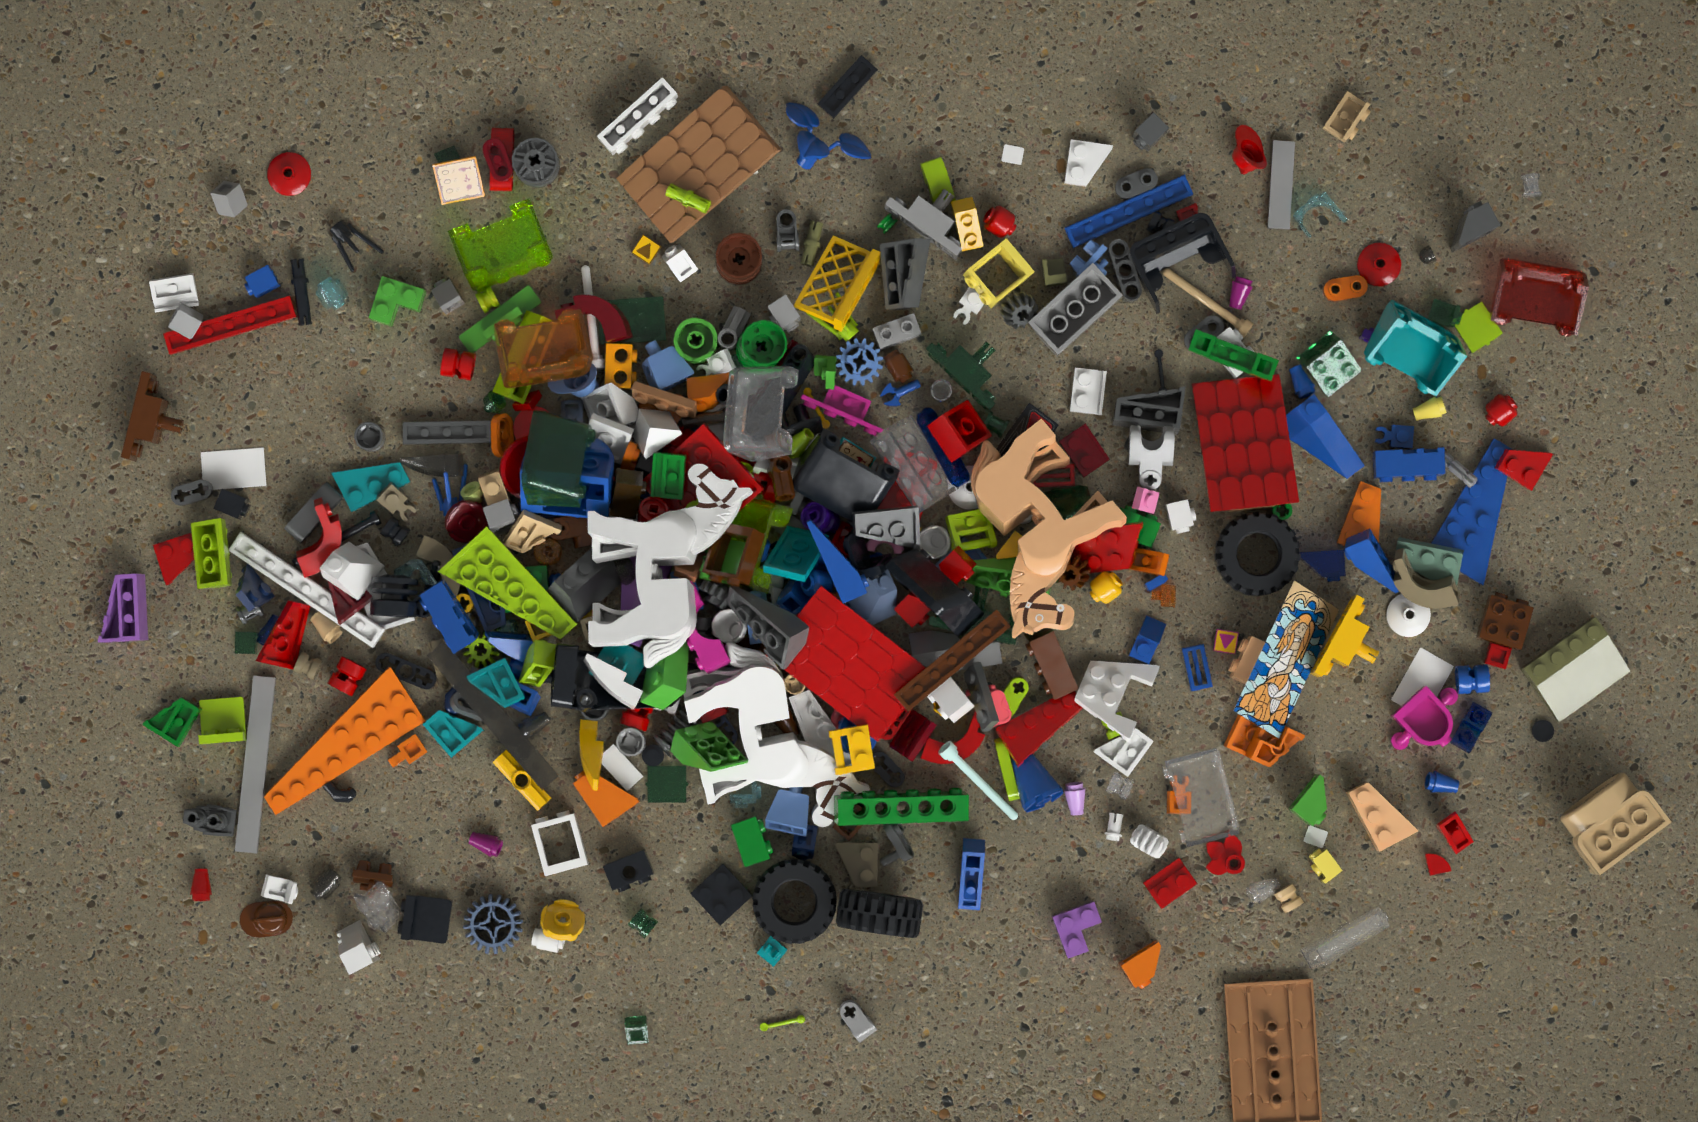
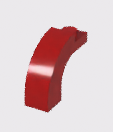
M322 497L314 500V507L323 527L321 537L312 546L296 551V557L304 578L320 572V567L326 559L341 545L342 531L339 515H333L329 503L324 504Z
M974 711L966 734L960 740L953 743L957 747L958 755L962 759L973 754L985 737V734L977 732L978 728L981 727L976 718V711ZM931 738L927 739L920 757L921 759L937 764L954 763L948 759L944 760L938 754V751L945 743Z

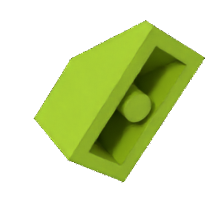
M534 640L527 650L519 683L537 687L543 684L554 669L556 644L548 643L545 640Z

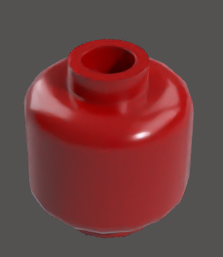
M1001 205L989 208L983 218L985 229L998 238L1012 235L1017 227L1015 215Z
M1498 394L1486 404L1485 409L1488 414L1485 417L1493 426L1498 424L1504 427L1517 416L1518 405L1508 394L1505 396Z

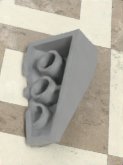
M931 630L909 634L912 656L926 667L960 640L955 634ZM993 641L959 670L968 669L973 662H981L982 667L1002 664L999 642Z

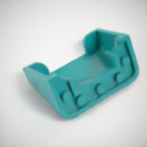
M1390 300L1386 305L1364 350L1365 360L1371 365H1382L1385 362L1413 377L1418 384L1417 388L1424 394L1430 393L1435 397L1467 358V354L1456 335L1394 300Z

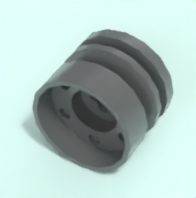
M528 138L520 142L514 149L512 167L519 180L525 185L541 188L551 184L557 178L560 170V159L554 147L546 140ZM539 157L540 164H535L533 167L530 161L531 158L536 159Z

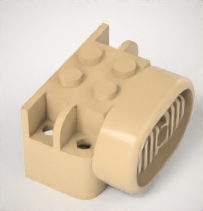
M1623 772L1603 782L1572 805L1561 816L1562 823L1573 836V845L1578 851L1579 856L1589 866L1590 873L1596 875L1603 874L1671 823L1649 792L1638 790L1626 773Z

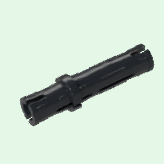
M304 258L298 260L299 268L297 267V259L290 260L293 275L291 284L294 285L298 326L305 325L304 316L306 325H311L307 290L309 280L305 274Z

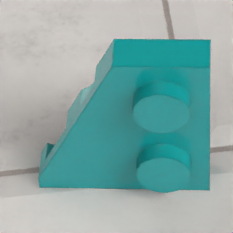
M505 658L467 676V680L504 708L525 699Z
M441 710L437 711L423 723V726L451 758L484 731L482 727Z

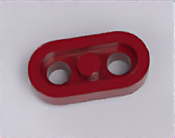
M495 138L489 139L484 143L482 150L490 172L495 180L499 182L508 181L513 175V167L506 149L500 140ZM492 147L498 148V152L496 154L490 153V149ZM501 167L506 168V173L503 175L498 173Z

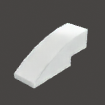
M587 653L584 662L598 683L618 701L634 709L643 691L624 682L627 675L626 672Z

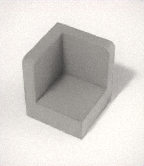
M223 181L210 192L219 215L235 217L248 205L240 183Z
M180 302L169 320L168 327L192 339L202 323L203 314Z

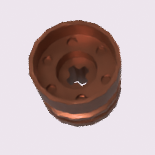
M733 233L723 238L716 251V265L720 276L728 283L735 285L747 284L757 277L762 266L761 247L753 237L744 233ZM736 257L744 259L742 261V265H738V263L735 262Z

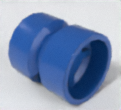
M1488 664L1474 665L1473 668H1470L1469 665L1456 666L1455 685L1457 694H1469L1472 690L1476 693L1489 692L1490 674Z

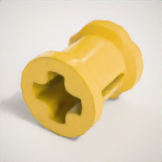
M467 594L457 595L456 598L460 603L462 598L470 602L465 610L466 613H470L474 608L471 597Z

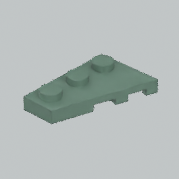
M1398 537L1396 550L1405 549L1415 572L1430 580H1438L1453 575L1455 583L1458 585L1464 550Z

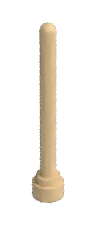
M1169 268L1163 269L1162 274L1235 326L1243 338L1254 325L1248 319L1244 320L1242 318L1240 320Z

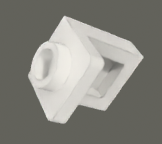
M266 874L261 896L292 904L293 899H296L298 894L297 882Z

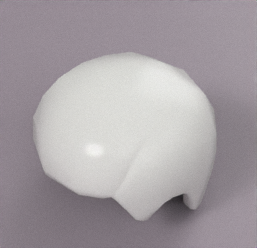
M931 525L921 531L920 547L933 559L940 558L946 555L951 547L950 535L945 528Z
M732 609L720 610L714 616L711 623L713 635L724 643H739L745 637L748 628L747 623H742Z

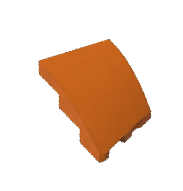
M1238 714L1223 746L1270 768L1278 761L1279 757L1289 752V749L1299 740L1302 741L1306 735L1285 726L1280 738H1277Z

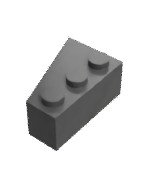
M914 238L880 244L886 310L919 308L931 239Z

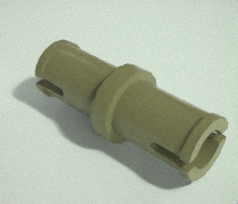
M810 221L807 238L803 242L805 247L800 264L814 267L817 248H820L821 245L819 240L824 224Z

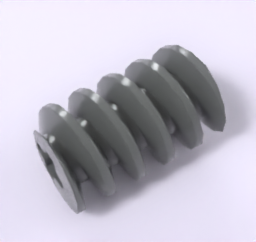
M683 710L679 711L681 719L676 716L673 717L675 724L666 723L668 731L663 728L660 729L662 737L654 735L657 745L670 758L669 750L671 749L675 730L699 724L697 721L689 723L687 712Z

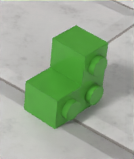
M382 276L369 319L392 327L399 306L420 313L426 291L422 288Z

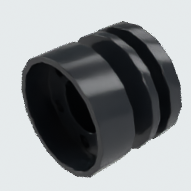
M392 574L372 577V583L382 584L381 588H371V592L381 594V599L371 600L370 615L415 618L417 616V603L407 599L408 596L417 595L418 591L408 590V585L416 586L419 580L405 575Z

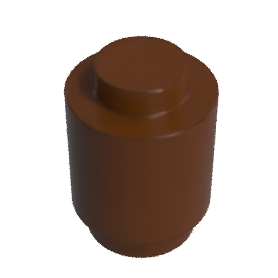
M898 349L883 358L886 362L884 365L895 382L900 381L904 383L913 377L911 373L914 369L905 355L900 353Z

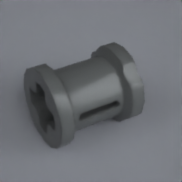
M245 606L235 607L243 624H246L248 620L258 615H264L261 606L250 612Z

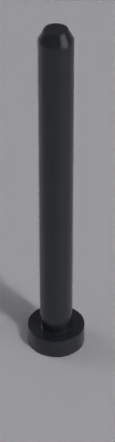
M375 510L370 512V517L342 531L341 542L374 524L376 526L382 524ZM295 557L292 562L294 566H299L297 557Z

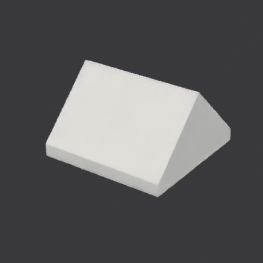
M639 409L633 438L643 456L647 459L654 452H657L682 434L669 411Z

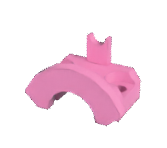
M870 539L866 543L867 551L874 552L875 548L881 543L892 546L894 554H901L904 550L903 545L899 546L885 541Z

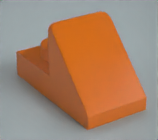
M1137 548L1134 551L1133 563L1129 569L1155 576H1165L1169 554Z

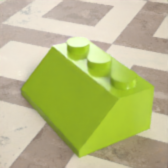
M216 518L191 523L197 589L231 586L232 573L230 570V553L225 519Z

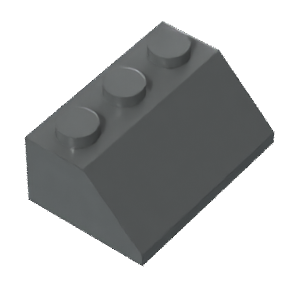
M1479 201L1463 212L1464 216L1459 219L1450 250L1452 253L1490 234L1500 226L1489 202L1482 204Z
M591 548L559 576L548 588L547 592L578 623L593 609V603H600L621 584L614 560L595 563L592 560Z

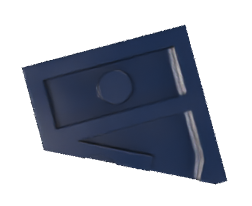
M247 564L241 569L243 576L239 579V587L235 595L249 612L275 597L269 585L263 582L251 565Z

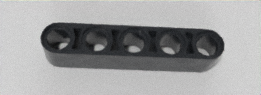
M798 344L791 349L745 425L746 434L755 444H765V437L773 434L814 366L815 357L803 344ZM761 429L759 433L754 434L756 430Z

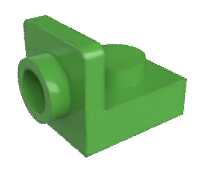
M815 355L814 375L822 376V380H826L825 389H834L837 357Z

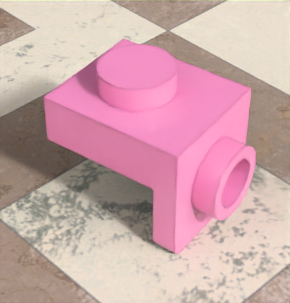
M1137 487L1132 508L1154 514L1159 492Z

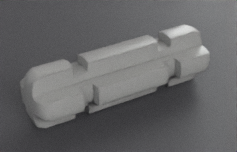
M1446 452L1445 467H1448L1461 481L1463 480L1468 487H1473L1477 482V477L1469 473L1467 468L1456 459L1454 460L1453 456Z

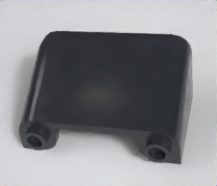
M823 428L799 458L792 478L793 486L798 493L853 522V512L878 509L898 478L900 470L890 464L883 463L874 471L840 452V440L837 435Z

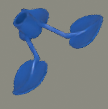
M786 103V114L794 124L800 127H807L808 131H800L797 135L800 154L796 161L802 168L811 169L817 159L821 160L828 157L830 151L836 146H840L842 152L851 157L860 159L872 158L863 141L849 133L840 134V141H836L828 147L826 143L812 134V127H818L820 124L817 115L810 108L802 104Z

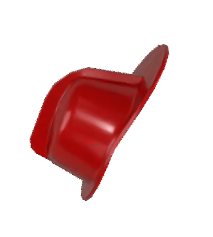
M1247 125L1238 126L1235 131L1237 145L1233 150L1232 159L1238 166L1240 173L1245 175L1255 169L1266 168L1267 160L1260 137L1251 127Z

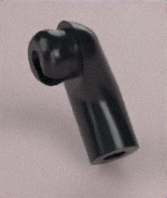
M329 781L323 787L335 802L349 803L357 795L354 788L348 787L347 790L338 789L332 781Z

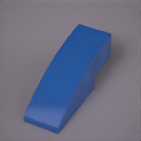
M485 631L488 642L498 650L521 662L525 661L527 650L532 644L529 634Z

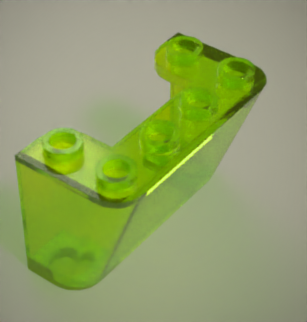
M530 198L509 206L513 216L474 232H472L468 223L448 231L464 275L472 290L483 292L490 286L505 283L510 278L525 275L532 269L545 267L550 264L553 254Z

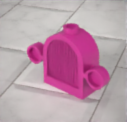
M1423 686L1391 715L1405 730L1404 732H1397L1392 735L1390 739L1392 747L1397 750L1405 749L1409 744L1410 738L1421 745L1434 746L1439 744L1442 748L1452 740L1450 734L1453 728V719L1445 706L1453 705L1457 701L1458 694L1456 690L1444 688L1439 694V699L1427 686Z

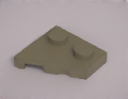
M835 842V846L855 887H878V843Z

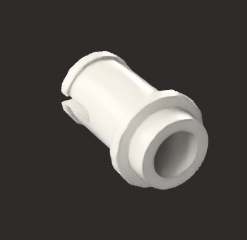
M1109 813L1108 829L1105 832L1106 839L1119 841V837H1122L1120 831L1123 815Z

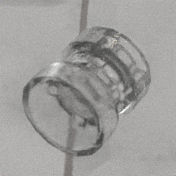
M1114 771L1106 792L1110 794L1116 793L1121 799L1126 800L1135 780L1131 778L1125 779L1120 773Z

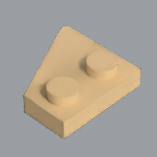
M523 510L503 539V544L523 554L533 546L545 542L547 536L553 533L559 534L562 531V525Z

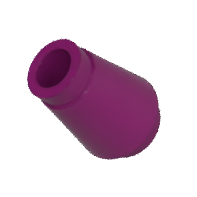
M1236 276L1234 281L1232 280L1230 307L1242 310V306L1253 288L1251 286L1252 280Z
M472 832L469 844L490 857H497L502 849L503 840H500L499 836Z

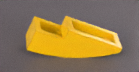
M580 719L579 748L582 767L593 790L597 791L604 741H596L598 721Z

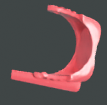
M992 684L988 685L999 718V722L994 726L996 727L1007 723L1011 719L1012 713L1005 694L1001 690L996 689L995 685ZM966 690V696H970L969 690Z

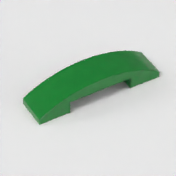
M1197 329L1188 349L1202 357L1268 381L1272 380L1279 362L1275 358L1250 351Z

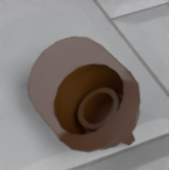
M275 900L249 904L240 915L242 930L247 935L258 938L284 934L290 928L293 920L292 911L288 905Z

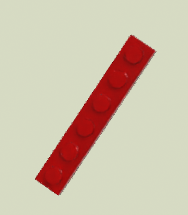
M287 296L203 321L192 339L174 330L163 333L169 355H173L297 318L291 296Z

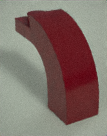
M573 296L575 305H573V302L560 305L561 309L554 311L556 319L561 321L585 314L594 315L603 327L606 341L610 343L633 337L630 325L623 312L612 302L597 296Z

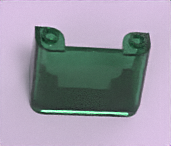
M533 411L521 479L528 505L581 506V500L585 499L586 486L582 485L581 481L586 447H590L591 442L594 443L596 438L595 429H592L590 424L546 411Z

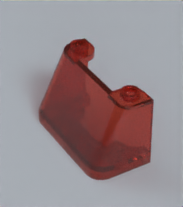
M1502 258L1498 266L1490 320L1497 325H1506L1512 321V318L1555 326V329L1562 336H1578L1589 290L1587 275L1579 270Z

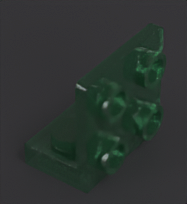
M1329 331L1296 357L1299 363L1311 373L1327 397H1330L1361 372V368L1342 339L1332 331Z

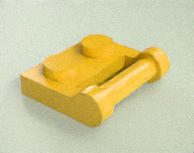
M868 724L828 731L829 738H832L836 761L835 775L875 769ZM845 735L848 738L852 765L845 766L840 737Z

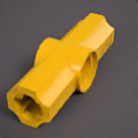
M507 749L493 761V764L537 811L551 799L550 795ZM520 774H525L528 778V783L524 787L519 786L516 782L517 776Z

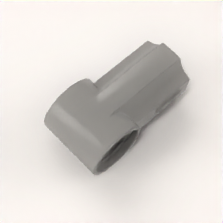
M733 307L723 329L718 334L720 348L723 350L728 348V351L736 348V343L751 316L750 313L740 307ZM725 335H731L734 341L726 345L722 342V338Z

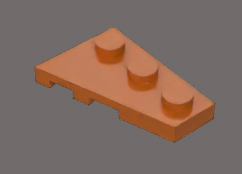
M1362 481L1359 482L1337 539V544L1345 546L1347 538L1367 529H1371L1379 543L1380 488Z

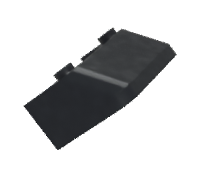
M1197 213L1137 241L1131 246V259L1142 287L1156 314L1160 313V304L1155 292L1163 285V277L1160 271L1164 268H1168L1199 253L1203 261L1208 264H1215L1223 260L1232 279L1236 277L1235 264L1209 215Z
M923 548L920 551L913 549L890 558L884 564V567L907 591L910 590L933 611L959 639L984 615V612L971 599L974 595L966 587L960 589L930 561L932 557Z

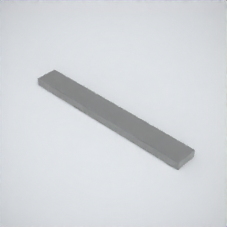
M253 676L235 844L236 852L258 853L276 678Z

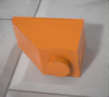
M730 373L686 378L688 399L696 401L697 412L714 409L719 404L716 399L717 389L723 384H733Z

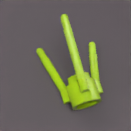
M839 292L835 293L837 298L841 297ZM829 305L828 309L833 315L835 310ZM806 313L833 333L839 340L843 338L847 342L859 332L856 327L858 324L852 316H850L849 321H847L842 332H840L822 319Z

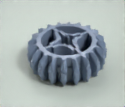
M489 894L488 902H486L484 896L480 897L481 905L474 901L472 904L476 909H467V912L472 914V916H464V920L470 921V924L463 925V928H470L471 932L465 934L466 938L473 935L474 939L470 941V944L473 945L479 942L477 946L478 951L482 949L483 945L486 946V954L490 952V947H493L494 954H498L499 946L503 952L507 951L506 943L510 947L514 946L511 938L517 941L520 939L515 934V931H523L522 928L516 927L517 924L523 923V919L516 920L515 917L519 916L521 911L515 913L512 911L517 906L515 903L510 907L507 906L510 901L509 898H506L502 903V895H498L496 901H493V895ZM488 906L487 920L476 922L478 913ZM495 906L504 909L510 919H500L497 916ZM492 914L493 918L496 919L495 921L499 923L504 922V924L496 926L495 931L491 930V927L489 928L488 925L482 926V924H487L492 920ZM511 926L508 936L498 942L500 928ZM476 929L487 930L490 934L491 942L481 938Z

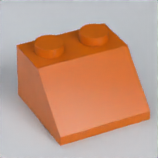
M1157 940L1118 963L1134 988L1139 987L1142 989L1152 983L1150 979L1155 975L1161 948Z

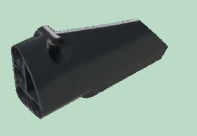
M557 643L554 669L552 670L551 707L578 709L581 712L589 710L631 709L609 694L595 677L588 673L589 669L584 662L586 654L588 653L597 658L600 652L578 650V645ZM688 663L687 671L698 669L695 663ZM645 666L633 684L634 687L640 690L643 689L647 669ZM580 696H588L591 704L583 705L580 702ZM680 696L677 700L671 703L668 707H672L682 696ZM640 697V699H639V701H638V703H637V705H636V707H635L634 709L655 708V707H652V706H650V705L641 703V702H640L641 697Z

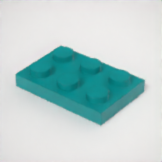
M787 526L764 563L763 572L805 582L821 556L811 531Z

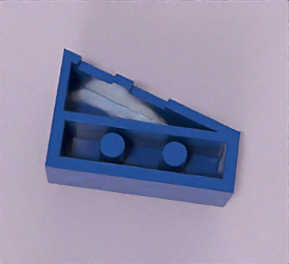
M1438 447V449L1420 448L1417 450L1374 451V479L1379 478L1380 482H1393V478H1401L1402 482L1415 481V477H1423L1424 481H1435L1437 476L1445 474L1444 447Z
M444 578L421 592L420 604L425 611L428 610L431 614L433 624L440 630L444 641L453 654L478 638L480 633Z

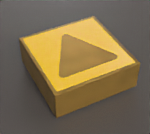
M643 234L631 253L650 265L662 246Z

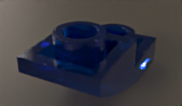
M1473 702L1450 743L1470 753L1493 712Z

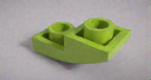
M942 157L920 163L925 184L929 188L932 204L943 189L948 191L943 200L950 193L954 196Z

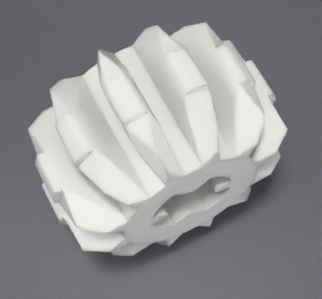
M1143 824L1138 825L1130 839L1132 845L1155 858H1160L1164 854L1169 843L1166 837Z

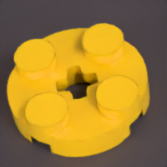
M560 899L554 901V904L549 906L547 904L541 912L540 919L543 934L556 940H576L584 929V912L578 908L579 905L570 900ZM561 917H564V918H566L565 920H566L567 922L562 923V922H559L558 920H560Z

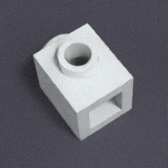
M1188 499L1166 504L1165 509L1170 530H1176L1177 534L1190 531L1189 527L1194 525L1193 521H1196V514L1194 508H1190Z

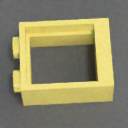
M1006 238L967 269L963 276L967 285L977 291L982 303L993 308L1030 278L1035 271ZM999 254L1019 278L995 297L975 272Z

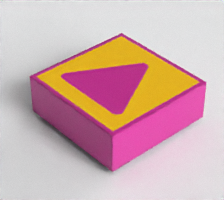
M1216 629L1213 651L1235 654L1239 633Z

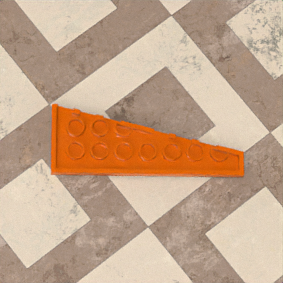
M391 666L386 668L347 711L323 733L318 741L294 763L289 771L265 793L264 798L275 815L426 721Z

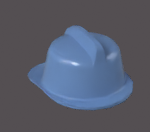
M591 363L559 367L549 376L548 387L556 394L571 393L576 397L588 396L599 387L596 381L597 368Z

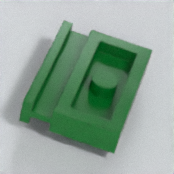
M653 453L650 497L684 499L685 454Z

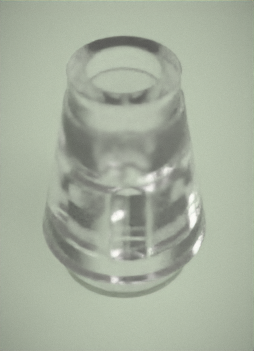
M1275 877L1250 883V886L1246 888V892L1253 904L1257 902L1260 904L1280 890L1281 887Z

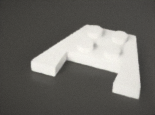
M1090 661L1074 701L1095 718L1098 717L1105 722L1112 731L1115 730L1119 733L1122 739L1129 742L1137 722L1116 714L1130 679L1153 686L1160 666Z

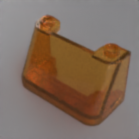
M566 309L562 311V314L559 315L556 321L516 327L514 322L505 319L494 324L501 377L505 388H516L583 376L590 371L593 354L581 309Z

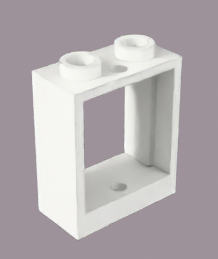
M569 810L556 813L557 818L549 820L548 816L535 819L536 824L531 825L545 876L589 864L576 814H570ZM570 820L580 857L549 866L539 828Z

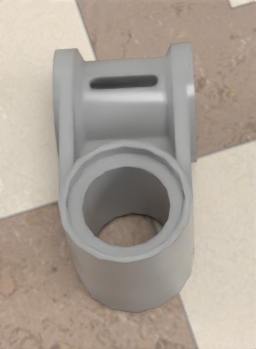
M846 1000L840 1005V1015L859 1043L877 1031L873 1022L855 1001ZM849 1006L852 1008L854 1006V1015H845V1007Z

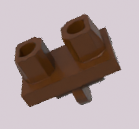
M359 860L356 870L353 869V882L361 883L360 890L367 891V897L369 898L373 897L374 892L382 893L383 887L393 888L394 881L390 864L381 863L378 873L370 872L371 862Z

